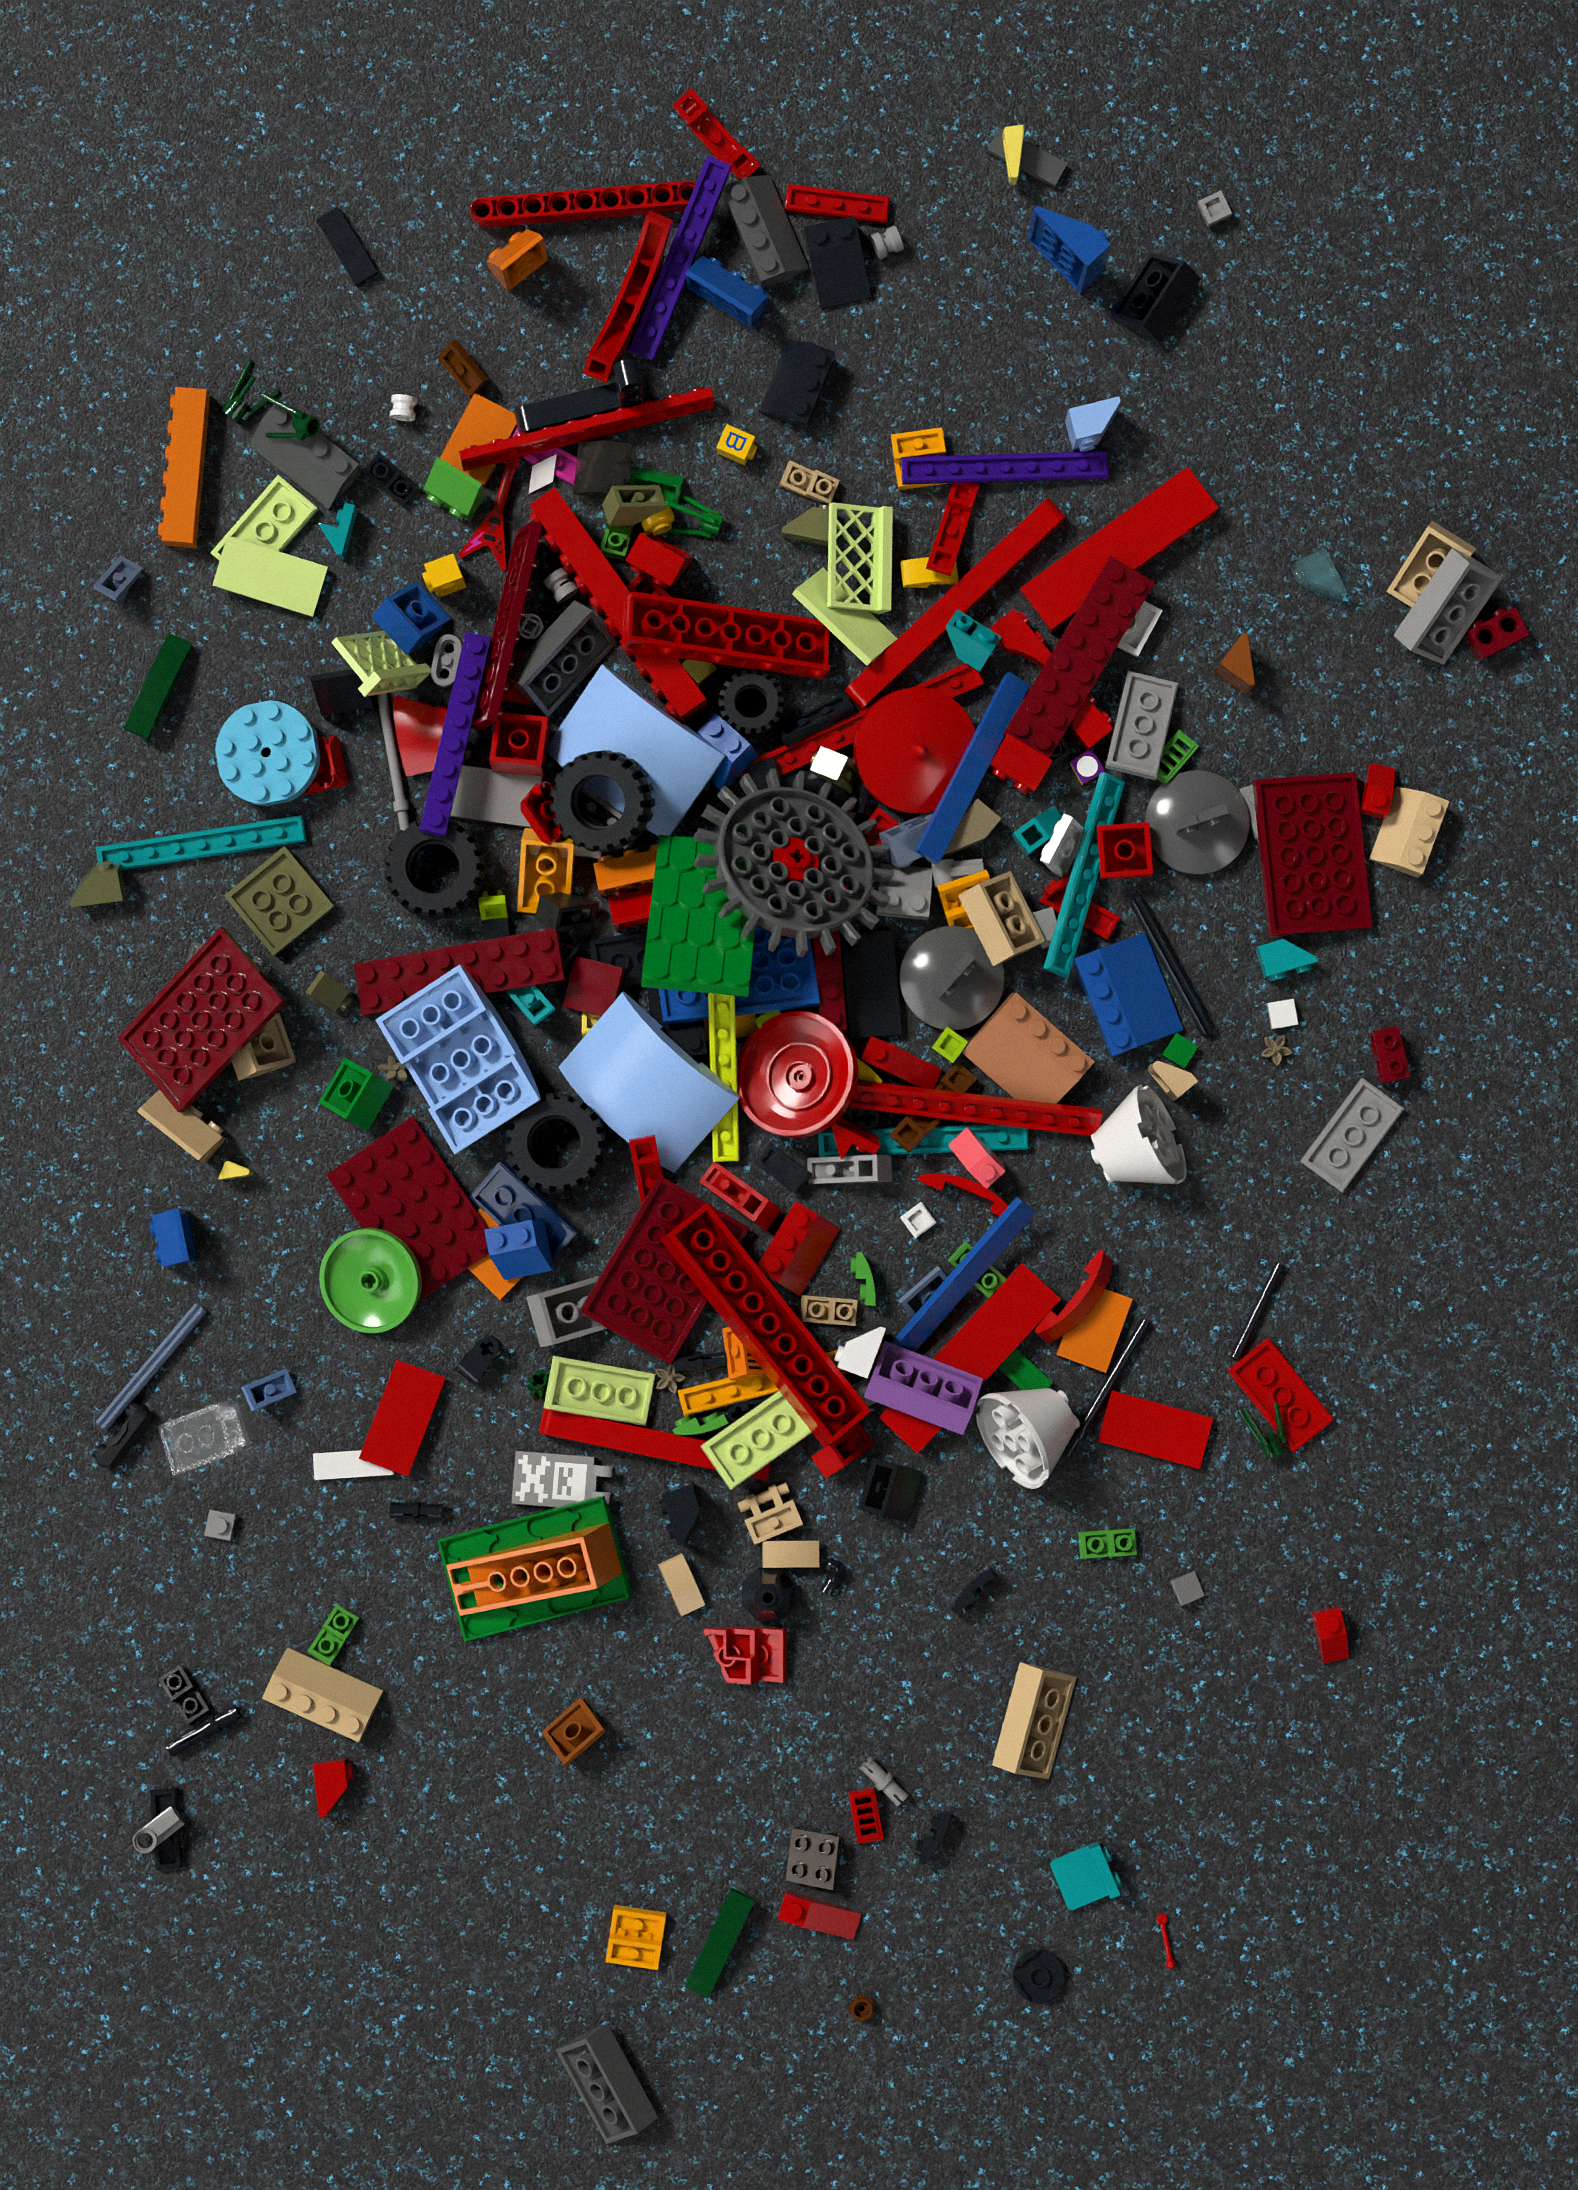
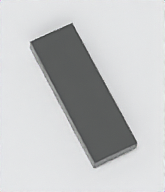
M999 127L987 149V153L1006 162L1002 139L1004 129ZM1023 140L1020 170L1055 188L1067 167V163Z

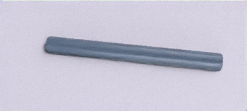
M196 1303L190 1308L98 1418L96 1423L103 1430H109L206 1314V1310L200 1304Z

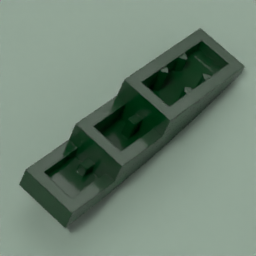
M171 633L167 635L135 700L124 726L125 731L144 739H149L170 701V694L182 674V667L193 648L192 642Z
M734 1888L730 1889L684 1987L709 1998L755 1901L754 1898Z

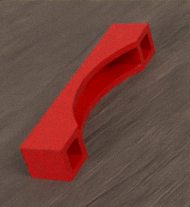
M1013 608L989 628L1001 636L997 644L1005 653L1021 656L1034 662L1041 668L1044 667L1051 655L1050 651L1045 647L1047 642L1038 631L1034 633L1028 626L1030 621L1021 611L1017 613ZM1090 693L1071 722V733L1086 751L1092 749L1113 730L1111 726L1113 721L1106 712L1100 713L1094 706L1096 701Z

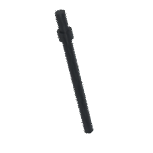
M1143 1318L1140 1320L1079 1422L1080 1426L1075 1429L1074 1434L1062 1453L1066 1457L1071 1458L1080 1441L1084 1442L1087 1437L1089 1426L1151 1323Z

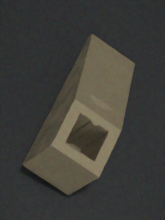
M978 798L974 803L970 802L942 858L983 842L1000 823L1002 818Z

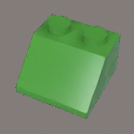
M439 457L435 460L424 487L429 502L438 507L441 504L450 509L449 513L459 520L466 518L470 521L486 496L482 483Z

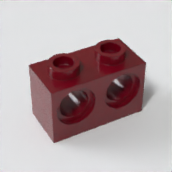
M1503 607L1492 613V619L1484 622L1482 618L1471 624L1470 630L1465 634V637L1478 662L1524 640L1529 635L1515 607L1510 610ZM1502 621H1509L1513 626V631H1504L1501 626ZM1481 632L1488 634L1490 643H1481L1478 634Z
M1399 1026L1370 1032L1368 1035L1380 1084L1409 1078L1410 1073Z

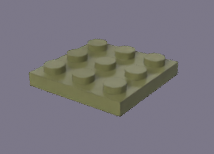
M285 846L224 895L274 957L335 908Z

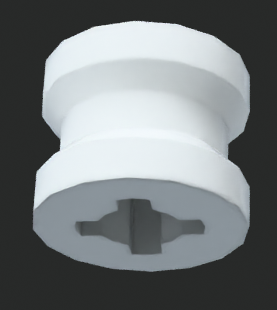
M402 394L392 395L393 409L390 411V418L400 421H414L416 417L414 406L417 405V398Z

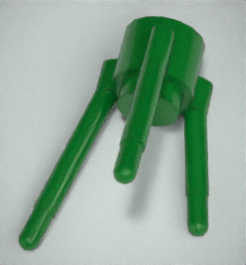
M682 495V499L700 509L703 513L669 500L665 502L667 506L699 518L698 527L703 528L702 530L671 528L665 533L696 535L710 538L711 534H718L723 516L719 515L718 511L704 506L687 495Z

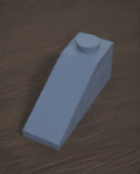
M934 811L924 813L879 833L881 843L888 844L889 850L885 854L887 862L896 867L903 868L910 866L914 860L922 857V855L914 850Z

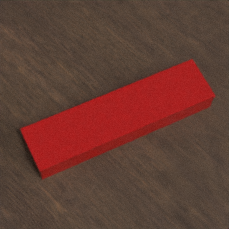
M1186 467L1022 586L1020 593L1027 599L1051 634L1074 617L1110 556L1137 571L1212 517L1219 507L1189 467Z
M633 591L627 600L624 601L622 650L816 679H824L830 670V665H828L829 629L818 619Z
M1022 1263L933 1359L983 1378V1384L1061 1298ZM887 1407L879 1417L917 1454L942 1428L891 1407Z

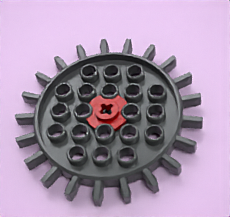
M770 769L766 776L768 788L758 790L747 773L739 782L747 795L741 800L724 786L717 796L730 808L728 814L726 815L708 804L701 815L720 826L717 833L699 828L694 835V841L714 846L713 855H698L694 861V867L715 868L717 878L707 881L702 891L704 894L723 889L730 901L725 903L718 915L721 919L738 909L749 919L743 927L742 937L747 938L753 933L756 925L772 932L768 950L772 952L781 942L782 936L795 938L798 957H804L808 951L807 938L819 937L826 956L831 955L836 949L831 934L838 930L850 945L854 946L861 938L850 923L854 918L871 930L875 927L880 919L865 909L863 905L868 901L882 908L886 907L891 897L872 889L873 881L889 883L894 876V871L873 867L872 858L885 856L889 846L888 844L868 845L864 835L874 828L877 823L875 819L865 821L857 826L848 816L853 810L857 799L852 797L839 808L827 799L832 788V782L827 781L821 787L819 794L804 790L805 773L803 771L798 772L793 781V788L781 787L776 769ZM774 807L780 808L783 813L776 811ZM809 813L814 814L818 819L812 818ZM755 819L761 820L764 825L758 824ZM791 826L797 827L800 832L794 831ZM737 832L743 833L746 838L740 837ZM826 832L834 835L835 839L829 837ZM773 839H778L782 845L775 843ZM808 845L814 846L817 851L811 850ZM754 851L760 852L763 857L757 856ZM844 852L851 854L852 858L847 857ZM736 864L742 865L745 870H740ZM826 865H831L835 871L828 869ZM772 871L778 872L781 877L775 876ZM807 877L813 878L817 884L810 882ZM754 884L760 885L763 890L757 889ZM843 884L849 885L852 890L846 889ZM789 890L795 891L799 897L792 895ZM825 897H830L834 903L828 902ZM771 903L777 904L780 910L775 909ZM807 910L813 911L816 916L810 915Z

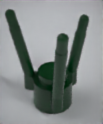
M248 360L230 397L224 403L225 407L222 409L226 415L237 423L241 419L247 422L252 414L268 403L267 400L262 399L251 409L246 410L249 405L243 401V398L255 382L254 376L250 378L237 396L253 364L252 360ZM276 389L269 396L276 397L280 390Z
M265 393L260 394L263 399L294 415L292 426L296 433H266L267 438H296L304 441L306 436L314 437L319 431L320 422L317 417L292 408Z
M1274 1404L1278 1435H1275L1273 1431L1263 1434L1248 1409L1243 1411V1409L1239 1408L1238 1413L1258 1442L1265 1457L1270 1459L1282 1454L1285 1451L1283 1444L1287 1442L1283 1430L1279 1404Z

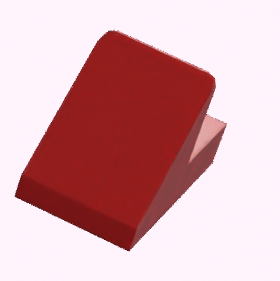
M841 1117L832 1125L841 1160L851 1144L863 1153L868 1151L875 1155L878 1151L880 1143L877 1135Z

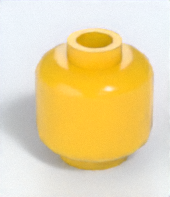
M666 505L665 510L641 521L645 532L653 533L656 536L669 531L672 528L671 524L675 517L670 506Z

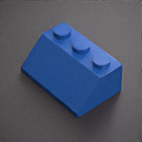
M702 255L685 273L686 288L752 329L768 305L767 292L756 284L751 286L744 282L745 278L736 271L728 272L722 268L723 264L713 257L708 259Z

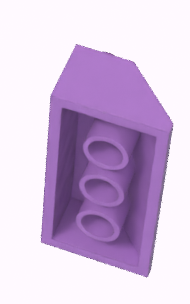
M884 1341L864 1397L963 1435L973 1413L983 1378Z

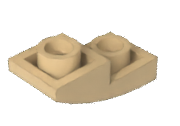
M789 461L779 486L829 505L840 480L818 470L813 471L793 461Z
M802 1295L801 1322L856 1325L857 1300Z
M763 1541V1568H818L819 1541Z
M682 1553L658 1564L666 1586L670 1590L681 1616L705 1605Z

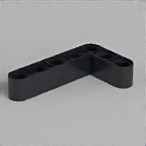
M626 359L614 365V383L517 408L514 411L519 433H531L539 431L545 426L555 427L563 425L569 420H583L597 413L606 414L614 412L620 407L630 408L643 403V384L636 360Z

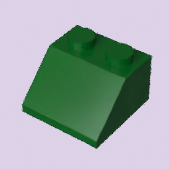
M344 1058L318 1103L368 1131L394 1086Z

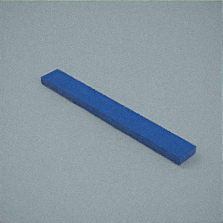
M1011 672L1005 673L914 850L934 864H939L1004 737L1005 729L1019 708L1030 686Z
M1016 1197L891 1343L916 1352L1035 1215L1036 1211Z

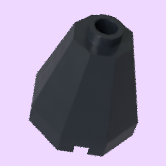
M758 1567L742 1582V1606L757 1621H779L794 1607L795 1583L781 1568ZM765 1593H771L773 1599L771 1601L769 1599L764 1600L763 1596Z

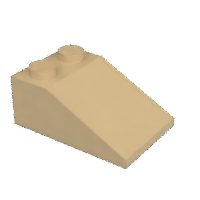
M1432 521L1386 592L1413 607L1452 548L1469 556H1472L1476 548Z

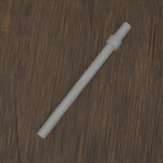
M387 693L378 694L377 700L395 797L393 802L394 812L398 814L400 830L404 831L409 827L408 824H410L408 811L410 810L409 801L405 799Z

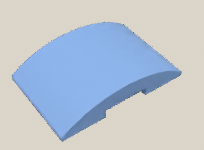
M604 664L600 666L549 742L547 751L562 767L568 762H572L579 755L602 750H611L615 753L620 752L626 754L628 759L637 761L639 763L638 767L641 770L644 769L648 774V777H646L648 783H652L654 791H651V797L655 798V806L651 808L653 817L650 822H647L646 827L647 830L657 836H671L726 757L724 753L689 727L682 725L644 697L642 692ZM597 776L585 784L591 791L623 813L625 806L624 794L620 786L613 779Z
M461 964L376 1019L377 1024L400 1063L406 1065L431 1107L428 1110L454 1154L459 1153L541 1100L531 1071L513 1036L488 997Z
M623 991L558 1068L583 1101L628 1143L629 1139L655 1135L661 1166L675 1172L740 1097L702 1062L698 1064L661 1030L662 1026Z

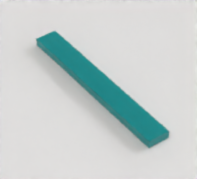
M1101 772L1098 778L1043 969L1061 977H1069L1100 871L1096 826L1113 825L1125 781L1106 772Z
M300 815L96 847L98 863L104 861H111L113 864L120 863L122 871L307 842L304 818Z
M1002 1125L937 1126L911 1152H907L889 1136L895 1128L867 1130L879 1138L880 1147L875 1155L950 1153L953 1151L948 1144L966 1127L991 1151L1029 1149L1027 1128ZM833 1132L819 1133V1157L840 1156ZM851 1144L845 1156L874 1154L868 1151L863 1153Z

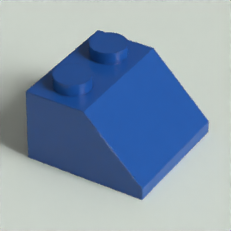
M418 581L387 597L372 616L406 655L422 647L451 620L450 616Z
M716 713L697 731L699 736L726 755L710 779V782L719 790L724 786L728 788L758 757L752 745Z
M178 1208L152 1215L153 1222H150V1231L152 1237L157 1238L158 1247L155 1248L157 1262L162 1263V1267L167 1268L197 1261L187 1210Z
M533 1219L484 1230L489 1256L504 1280L554 1270L544 1219Z

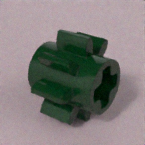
M543 1369L531 1375L530 1384L526 1385V1387L531 1392L530 1396L535 1401L541 1398L545 1402L550 1372L547 1374Z

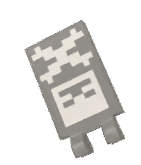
M516 1451L511 1504L560 1507L599 1496H605L606 1504H609L611 1492L596 1491L597 1476L612 1477L613 1466L594 1465L595 1457Z

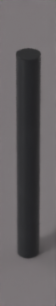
M1277 1262L1274 1263L1230 1357L1240 1360L1285 1267L1284 1265Z

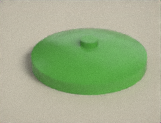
M361 1228L341 1236L329 1247L320 1267V1289L328 1309L341 1323L359 1332L380 1333L398 1326L412 1314L420 1298L422 1280L416 1257L407 1244L399 1237L382 1229Z

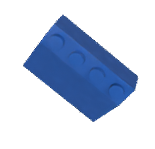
M1039 206L1033 209L1027 240L1081 294L1103 273L1111 246L1109 237L1101 229L1097 231L1092 225Z
M1146 933L1074 958L1073 965L1110 1058L1184 1030Z

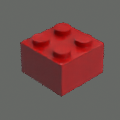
M502 713L500 720L494 724L489 760L492 772L544 777L551 729L548 717Z

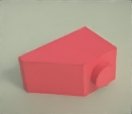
M968 1127L948 1144L965 1168L986 1189L1005 1172L1003 1161Z

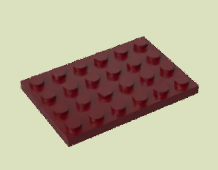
M1356 772L1252 781L1268 936L1371 928L1372 920Z
M219 927L122 1032L118 1039L177 1112L183 1113L287 1001L226 928Z
M411 1116L326 1174L361 1228H378L388 1231L399 1237L411 1249L421 1272L422 1286L419 1301L489 1254L484 1231L489 1228L414 1116Z
M658 1175L579 1312L671 1364L705 1306L707 1298L660 1239L705 1205L706 1202ZM711 1206L737 1241L741 1243L749 1227Z

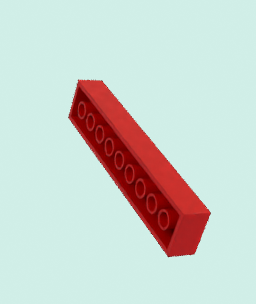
M554 487L529 505L531 514H529L530 521L542 524L540 532L544 531L546 534L544 538L548 547L554 554L559 552L561 555L559 556L560 563L569 575L574 573L576 576L574 578L575 584L584 596L589 594L591 597L589 599L590 605L599 617L604 615L606 618L604 620L605 626L614 638L619 636L621 639L619 641L620 647L622 648L624 601L629 597L630 591ZM623 650L629 659L634 657L636 660L634 662L635 668L644 680L649 678L651 681L650 689L659 701L664 699L667 713L675 720H679L682 725L707 708L705 696L677 658Z
M708 1203L700 1207L660 1239L823 1447L834 1443L871 1412Z

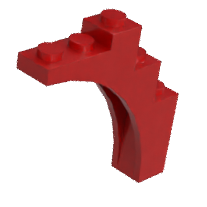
M650 210L647 213L628 271L605 324L588 353L583 374L607 383L614 373V365L621 361L627 352L633 329L644 313L648 295L661 272L665 258L664 252L674 220Z

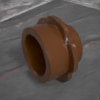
M864 1995L854 1997V2001L849 2004V2012L853 2015V2019L859 2022L871 2019L874 2015L873 2008L875 2007L873 2000L869 1997L866 1998ZM864 2006L865 2009L861 2011L859 2008Z

